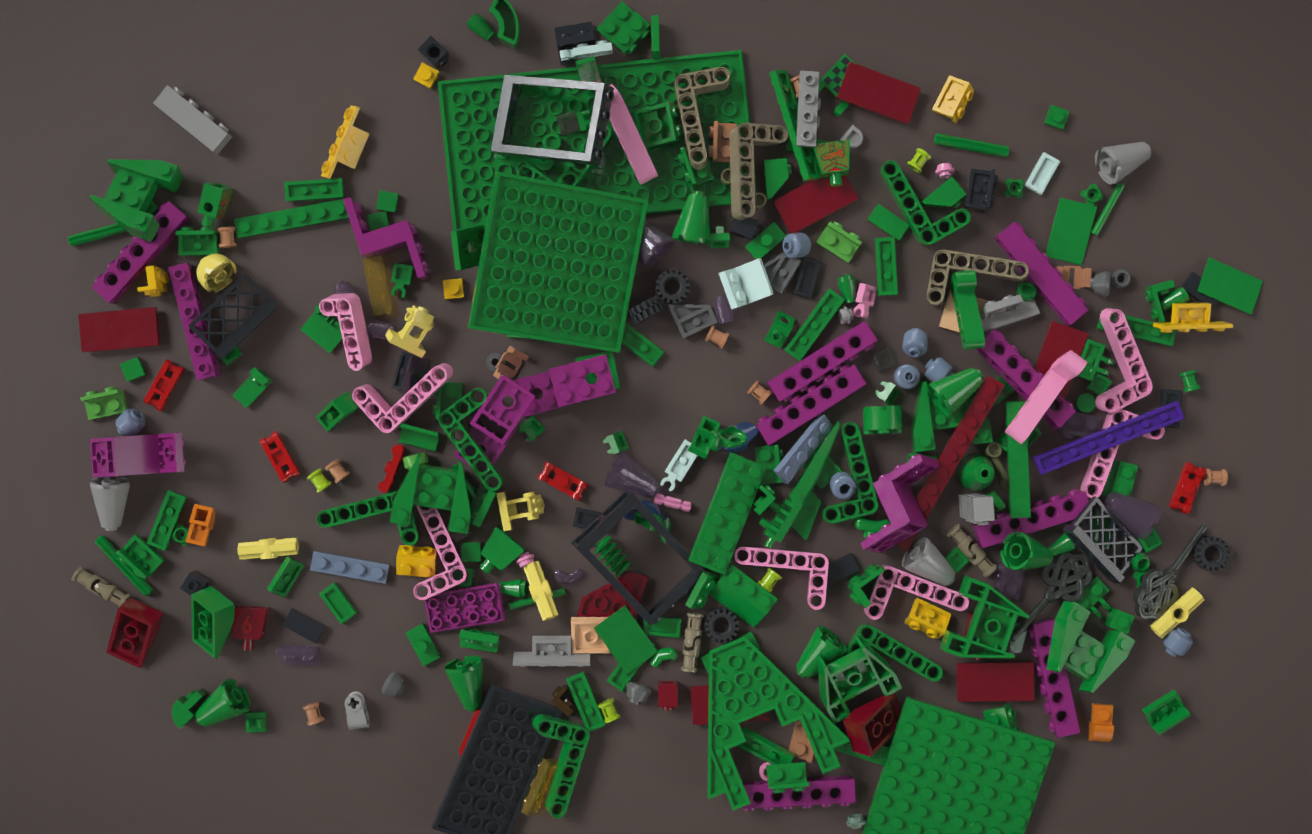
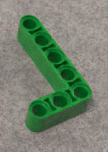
M608 125L606 129L608 136L604 140L603 150L612 138V132ZM587 140L578 152L585 153ZM570 163L557 183L565 184V179L570 176L575 179V183L572 186L578 187L593 165L586 164L583 170H579L575 167L576 163ZM523 165L518 170V175L522 176L524 171L530 170L532 172L531 178L553 182L530 165Z
M889 160L881 166L880 175L921 246H930L969 223L970 213L966 209H958L931 224L898 163ZM891 166L894 169V174H887L885 167ZM896 182L901 183L903 191H897L894 184ZM905 199L912 201V208L904 206ZM957 214L964 216V223H959L956 220ZM914 216L921 217V225H916L914 223ZM940 223L947 225L948 231L946 233L940 230ZM924 232H927L931 235L930 242L924 241Z
M475 388L439 415L438 422L484 486L490 491H496L503 485V477L462 422L463 419L480 408L489 395L484 388ZM477 391H481L484 394L482 402L475 400L474 395ZM462 402L468 405L466 413H461L459 410V405ZM446 414H450L453 418L450 425L446 424L443 420ZM459 429L464 432L462 440H457L455 437V432ZM468 445L475 447L476 453L474 456L467 454L466 448ZM479 461L486 462V471L478 469ZM490 477L498 479L499 484L497 487L489 484Z
M853 422L844 423L840 428V434L850 474L856 482L855 493L857 498L824 507L822 517L829 523H837L875 513L878 509V501L860 429ZM848 425L854 427V434L852 436H848L845 433V428ZM852 444H857L859 447V452L855 455L850 452ZM858 462H861L864 466L861 473H857L854 470ZM862 481L868 483V489L864 492L859 489V484ZM866 500L873 502V507L870 510L864 508ZM849 504L854 506V512L851 515H847L845 512V508ZM834 509L836 516L834 519L829 520L826 513L828 510Z
M398 491L323 510L317 515L316 521L320 527L327 528L392 511L393 501ZM380 499L386 500L387 507L385 509H381L378 506ZM361 504L368 506L367 514L360 512ZM412 506L410 525L397 524L401 540L408 546L416 544L421 537L414 507ZM344 508L350 512L348 519L343 518L341 515V511ZM325 513L331 517L329 524L323 521L322 517ZM408 531H412L415 534L416 538L414 541H409L406 538Z
M869 623L860 624L847 645L848 651L845 655L851 653L854 645L858 644L854 637L857 634L870 647L873 646L930 681H938L943 675L942 668L935 662ZM865 628H871V635L868 637H863L862 635ZM881 638L888 639V643L884 647L879 646ZM897 648H904V654L897 657L895 655ZM919 657L921 659L920 664L912 666V660ZM936 667L937 673L934 676H929V669Z
M539 714L533 719L534 729L544 737L564 741L545 801V808L551 816L561 818L567 811L590 734L580 723ZM543 722H547V725L540 729V725ZM564 726V730L558 733V729ZM582 730L581 735L578 736V737H575L576 733H577L578 731ZM576 749V752L570 755L571 750ZM570 767V771L564 774V770ZM561 786H565L561 792H558ZM559 804L556 810H552L554 805Z

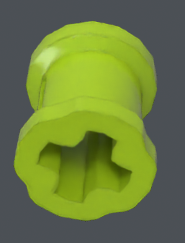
M917 148L915 156L906 164L910 169L920 174L922 172L921 168L932 157L923 149Z
M321 468L307 477L317 488V493H320L332 484L331 481L324 477Z
M768 567L766 575L757 583L771 593L772 587L782 577Z
M613 698L598 704V708H601L605 717V723L612 722L621 717L614 707Z

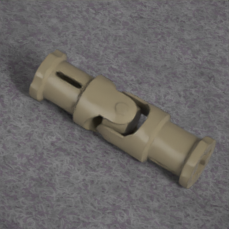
M959 523L947 532V536L957 543L959 550L973 565L978 566L983 572V576L988 577L997 569V565L993 564L986 557L985 551L979 547L970 535H966L960 528L961 525Z
M82 566L74 572L71 579L73 582H79L84 585L86 590L97 596H102L105 601H111L119 607L131 597L129 593L121 592L117 589V586L109 585L106 580L98 575L88 573Z
M688 612V627L685 629L683 646L684 663L681 670L685 672H698L696 666L697 657L700 656L701 621L704 615Z

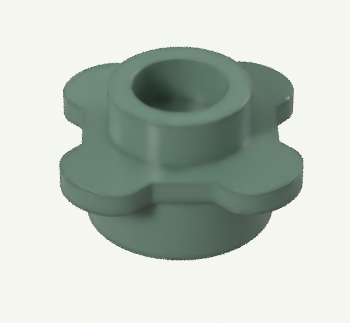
M862 814L847 816L846 824L851 826L852 829L861 828L862 825L866 824Z

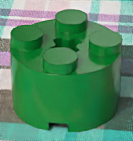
M901 406L863 407L864 434H875V430L876 434H888L890 430L891 433H902Z

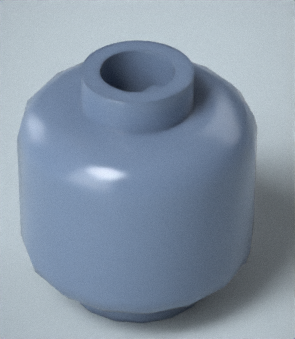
M801 232L788 234L783 240V251L790 258L805 257L810 251L811 241L806 234Z
M918 328L908 330L903 336L902 343L905 354L911 357H919L926 353L928 335Z
M941 357L936 358L935 361L931 358L924 367L927 369L925 376L932 382L954 374L952 372L953 367Z
M906 364L895 370L894 381L899 388L912 389L919 383L920 373L915 366Z
M126 409L116 419L117 431L122 436H136L145 426V416L138 409Z
M838 472L830 480V489L837 498L849 499L856 491V482L847 472Z
M1174 628L1163 641L1164 646L1167 648L1165 651L1174 657L1176 655H1186L1193 644L1192 635L1183 628Z

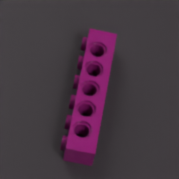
M168 201L159 207V212L155 219L160 226L156 232L155 241L149 242L133 236L132 243L129 246H125L120 251V256L108 264L107 271L94 280L95 284L91 288L108 303L115 304L146 270V267L176 236V231H181V228L191 219L174 203ZM168 218L169 225L163 228L162 222ZM143 247L144 252L138 257L137 249ZM129 261L131 267L125 271L124 264ZM116 275L118 282L112 285L111 279Z
M189 263L168 267L196 380L203 381L219 377L221 373L216 354L188 327L204 311L194 267ZM199 321L194 326L199 332H208L207 321ZM210 335V343L213 345L212 338Z
M863 321L766 383L777 401L783 400L786 403L794 397L792 394L799 390L801 393L808 389L810 382L814 380L816 382L821 381L826 377L825 373L829 370L835 372L843 367L841 363L845 360L851 362L858 357L857 353L864 349L866 352L875 346L873 343L877 339L866 321ZM853 337L857 338L860 342L858 348H853L850 345V340ZM836 348L843 350L842 358L835 357L834 350ZM820 358L827 360V367L824 369L818 366ZM804 368H808L811 371L809 379H805L801 375ZM788 378H792L795 381L793 389H788L785 386V381Z
M991 330L985 336V347L975 349L1025 401H1027L1044 377L1042 373L1036 372L1032 368V364L1028 359L1022 358L1018 354V349L1014 345L1009 344L1000 331ZM995 347H999L1002 350V355H998L995 352ZM1009 360L1015 363V369L1008 365ZM1022 374H1026L1029 377L1028 383L1023 381ZM1059 394L1053 401L1056 404V410H1052L1049 407L1042 416L1054 430L1060 428L1076 412L1073 409V405L1068 400H1064Z
M844 365L838 369L840 373L834 377L830 374L822 379L823 384L818 387L814 384L806 389L807 394L801 397L798 394L790 399L791 404L784 407V405H781L773 410L775 414L768 417L765 415L757 420L759 424L756 427L766 444L769 446L866 385L856 366ZM839 378H844L847 381V385L843 389L837 385ZM823 388H828L831 392L830 397L827 399L821 396ZM807 398L814 400L815 404L812 409L805 407V400ZM791 408H795L798 411L796 419H791L788 415ZM779 418L782 421V427L776 430L773 428L772 422L774 419Z
M1079 488L1068 491V495L1061 497V494L1049 497L1050 501L1043 502L1039 500L1032 502L1030 513L1033 512L1035 514V520L1030 523L1028 517L1016 518L1017 526L1015 528L1010 527L1009 522L1012 518H1010V513L1006 514V512L995 514L994 521H989L988 525H972L979 547L985 548L1001 543L1013 532L1029 534L1074 520L1089 502L1086 491H1079ZM1067 501H1070L1072 504L1069 511H1066L1064 508V504ZM1051 506L1054 510V513L1052 516L1048 517L1046 515V509ZM994 524L999 526V531L996 534L991 532V527Z
M1048 618L1032 622L1027 632L1029 639L1033 641L1034 647H1031L1033 657L1037 659L1038 663L1036 673L1038 677H1041L1040 691L1042 696H1045L1046 703H1044V709L1050 718L1048 728L1050 733L1060 738L1078 734L1080 729L1067 670L1062 668L1061 672H1054L1046 669L1047 664H1045L1044 659L1049 655L1055 622L1054 619ZM1043 636L1048 637V642L1045 645L1040 643ZM1055 673L1056 680L1050 683L1049 676ZM1056 692H1060L1059 700L1053 701V695ZM1060 711H1064V717L1058 720L1057 714Z
M852 775L807 778L810 786H806L805 791H801L800 797H792V788H786V792H782V797L779 799L772 797L773 789H768V782L765 780L742 781L751 804L740 809H744V811H754L755 808L773 810L774 807L792 809L793 806L811 808L813 805L818 804L821 807H830L836 803H839L840 806H849L851 803L856 802L855 781ZM839 788L840 792L838 795L832 796L830 795L831 789ZM812 790H821L820 795L817 797L811 796ZM756 792L764 794L760 800H755L753 796Z

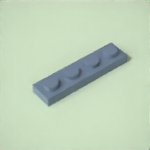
M820 413L774 469V472L783 483L789 484L834 427L824 414Z
M313 551L310 570L386 584L390 564Z

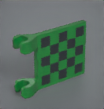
M846 54L819 81L818 94L825 87L837 97L849 62H853ZM839 100L841 103L835 108L833 114L839 117L850 104Z

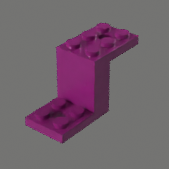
M351 197L343 199L360 253L363 257L369 259L408 246L417 277L422 281L430 279L429 274L432 272L429 263L426 260L424 261L423 258L426 255L424 247L417 240V237H420L417 226L405 220L370 232L367 222H364L361 216L364 215L361 204H358Z
M606 354L514 380L515 383L531 393L536 388H540L543 391V397L538 400L534 398L524 413V417L616 393ZM589 373L597 375L598 380L595 384L587 382L586 377Z
M503 374L470 424L473 427L469 431L477 443L485 447V454L493 465L518 429L516 425L536 397ZM511 396L514 399V404L511 407H505L503 404L504 397ZM468 445L466 448L467 454L474 456L475 447ZM457 449L453 456L470 466ZM479 461L478 469L480 471L487 470L486 462Z
M182 432L90 439L92 477L184 472L186 460L183 456L184 438L182 437Z
M921 454L914 455L909 459L910 461L896 466L894 471L880 476L878 481L873 483L891 524L884 525L881 531L868 535L866 540L860 543L863 550L882 554L928 526L910 485L939 468L938 460Z

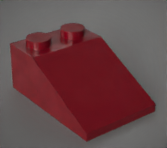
M129 597L117 610L106 653L141 668L159 631L164 613Z
M895 692L887 697L883 695L854 709L843 721L853 752L871 757L893 735L901 714Z

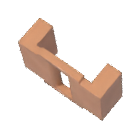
M1056 266L1061 272V278L1065 283H1069L1070 268H1075L1074 289L1090 288L1092 268L1081 269L1079 266Z
M509 346L506 353L504 352L500 358L493 376L500 379L503 374L512 380V377H515L523 363L521 362L522 359L527 361L529 356ZM506 360L517 366L515 371L503 365L502 361Z

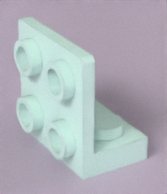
M761 258L719 273L731 309L773 295V290Z

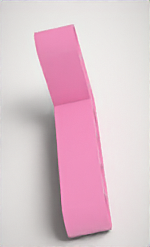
M610 84L609 86L614 88V98L610 107V122L641 185L657 177L658 174L622 96L613 84Z
M1106 308L1100 314V321L1125 382L1097 396L1095 404L1097 409L1113 413L1150 394L1153 385L1124 313L1118 309ZM1112 314H1114V319L1111 322L1110 317ZM1121 331V336L1118 339V332ZM1128 348V353L1125 356V350ZM1142 383V387L1139 390V384ZM1125 391V397L1122 398V394ZM1109 399V405L1106 407V401Z
M1072 350L1059 357L1007 427L1005 433L1022 444L1067 381L1079 375L1086 366L1087 361Z
M447 363L434 367L392 407L369 384H364L354 389L352 398L382 432L390 433L400 427L401 423H404L453 376V369ZM439 369L444 371L445 377L440 376ZM426 381L431 384V390L426 387ZM362 390L365 391L366 398L362 396ZM413 394L418 397V402L414 401ZM374 404L379 407V412L375 411ZM400 407L404 408L405 415L400 412ZM387 419L392 422V427L387 424Z
M1123 409L1113 413L1108 412L1101 430L1118 424L1114 420L1116 413H1119L1121 416L1120 422L1138 415ZM1164 427L1157 429L1154 436L1147 433L1141 437L1157 440L1163 437L1165 429ZM1119 445L1106 449L1108 456L1105 459L1101 457V452L1092 455L1080 487V491H1086L1088 498L1093 496L1098 498L1102 494ZM1096 467L1101 468V474L1098 477L1094 474ZM1090 485H1093L1095 487V491L1093 494L1090 495L1088 493V487Z
M417 505L418 511L446 571L420 582L414 587V596L419 600H427L463 583L467 574L437 508L430 507L428 510H422ZM433 517L439 520V525L436 528H431L428 524L429 520ZM439 535L447 537L445 545L437 544L436 539ZM448 552L455 554V560L452 563H447L444 559L445 554ZM455 570L463 572L464 575L461 580L453 579L452 574ZM438 578H443L446 581V585L442 589H438L435 586V581ZM420 586H425L428 589V594L425 597H420L417 594Z
M741 546L735 550L734 558L739 564L809 570L807 603L814 610H819L825 605L829 565L825 555L821 553ZM740 550L748 552V558L744 561L739 560L737 557V553ZM759 552L767 554L765 562H759L756 559ZM779 553L786 555V562L783 564L776 562L775 558ZM798 555L805 557L806 561L802 566H798L795 563V558ZM817 557L824 558L825 563L822 567L818 568L814 565V560ZM816 576H820L823 579V584L819 587L814 586L812 582ZM815 595L821 597V603L818 606L811 604V598Z
M882 565L885 570L890 569L892 575L889 579H884L882 572L875 577L867 597L871 605L864 608V613L871 619H879L884 613L893 586L957 611L967 609L969 600L955 590L895 567ZM904 576H908L910 580L906 586L901 585V579ZM922 583H926L927 590L923 593H920L918 589L919 585ZM883 587L885 594L882 597H877L876 590ZM939 590H944V598L940 600L937 599V592ZM957 597H962L963 603L960 606H955L954 601ZM877 605L878 612L870 615L869 608Z

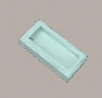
M1043 152L1024 187L1042 195L1060 161Z

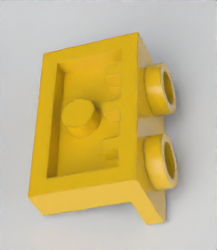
M949 75L932 110L935 113L951 118L953 122L957 123L959 118L961 119L965 113L967 102L971 101L973 97V87L969 82Z
M916 598L910 614L904 623L913 630H920L926 633L930 638L939 639L947 629L951 613Z

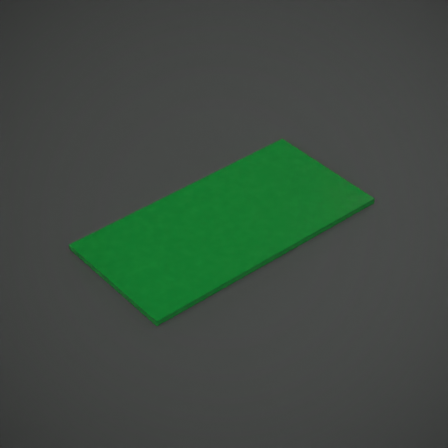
M742 50L597 65L601 83L613 84L618 90L635 126L633 111L665 102H672L674 106L678 107L675 94V79L681 74L724 67L729 70L730 84L721 91L695 95L707 159L714 180L692 187L691 183L687 184L684 172H687L685 165H681L678 158L680 148H686L683 133L679 142L646 149L658 176L640 185L609 119L607 125L611 129L612 138L603 150L600 166L593 165L578 187L649 200L646 214L682 211L688 195L693 194V191L705 193L704 196L708 197V208L730 206L731 186H725L720 179L722 171L730 168V163L712 162V157H708L709 145L713 144V138H709V128L713 126L714 121L737 124V126L742 123H750ZM577 67L437 81L453 231L486 223L495 171L518 175V170L521 166L530 165L557 183L569 166V162L555 161L550 171L543 172L537 168L535 159L504 156L492 152V140L504 75L580 81ZM724 76L716 78L718 81L726 80ZM699 80L697 83L700 85H705L707 81ZM681 83L679 87L685 89L688 85ZM520 85L509 145L544 149L542 144L544 136L548 133H556L562 141L560 150L578 152L586 142L589 131L581 132L576 113L593 108L595 92L588 93V91L578 89ZM685 101L682 103V105L685 107H689L692 105V103L689 101ZM679 115V117H677L678 125L680 124L682 126L681 118ZM693 119L686 121L688 125L696 123ZM693 137L689 141L691 143H698L699 139ZM740 149L741 155L744 156L743 151ZM576 163L575 167L583 170L586 164ZM526 170L522 173V176L531 178L532 172ZM569 176L565 179L564 183L573 185L575 179ZM755 176V193H757L756 176Z

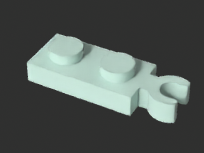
M598 41L596 45L590 46L587 43L578 44L577 48L572 50L560 51L561 61L613 54L611 42L607 43V41Z
M686 439L665 470L669 474L668 477L663 478L660 483L663 486L666 481L671 482L669 491L674 489V481L676 479L680 482L682 481L697 455L688 451L691 443Z

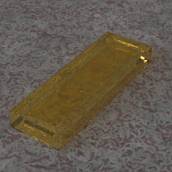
M382 256L362 259L373 316L392 313L393 309Z

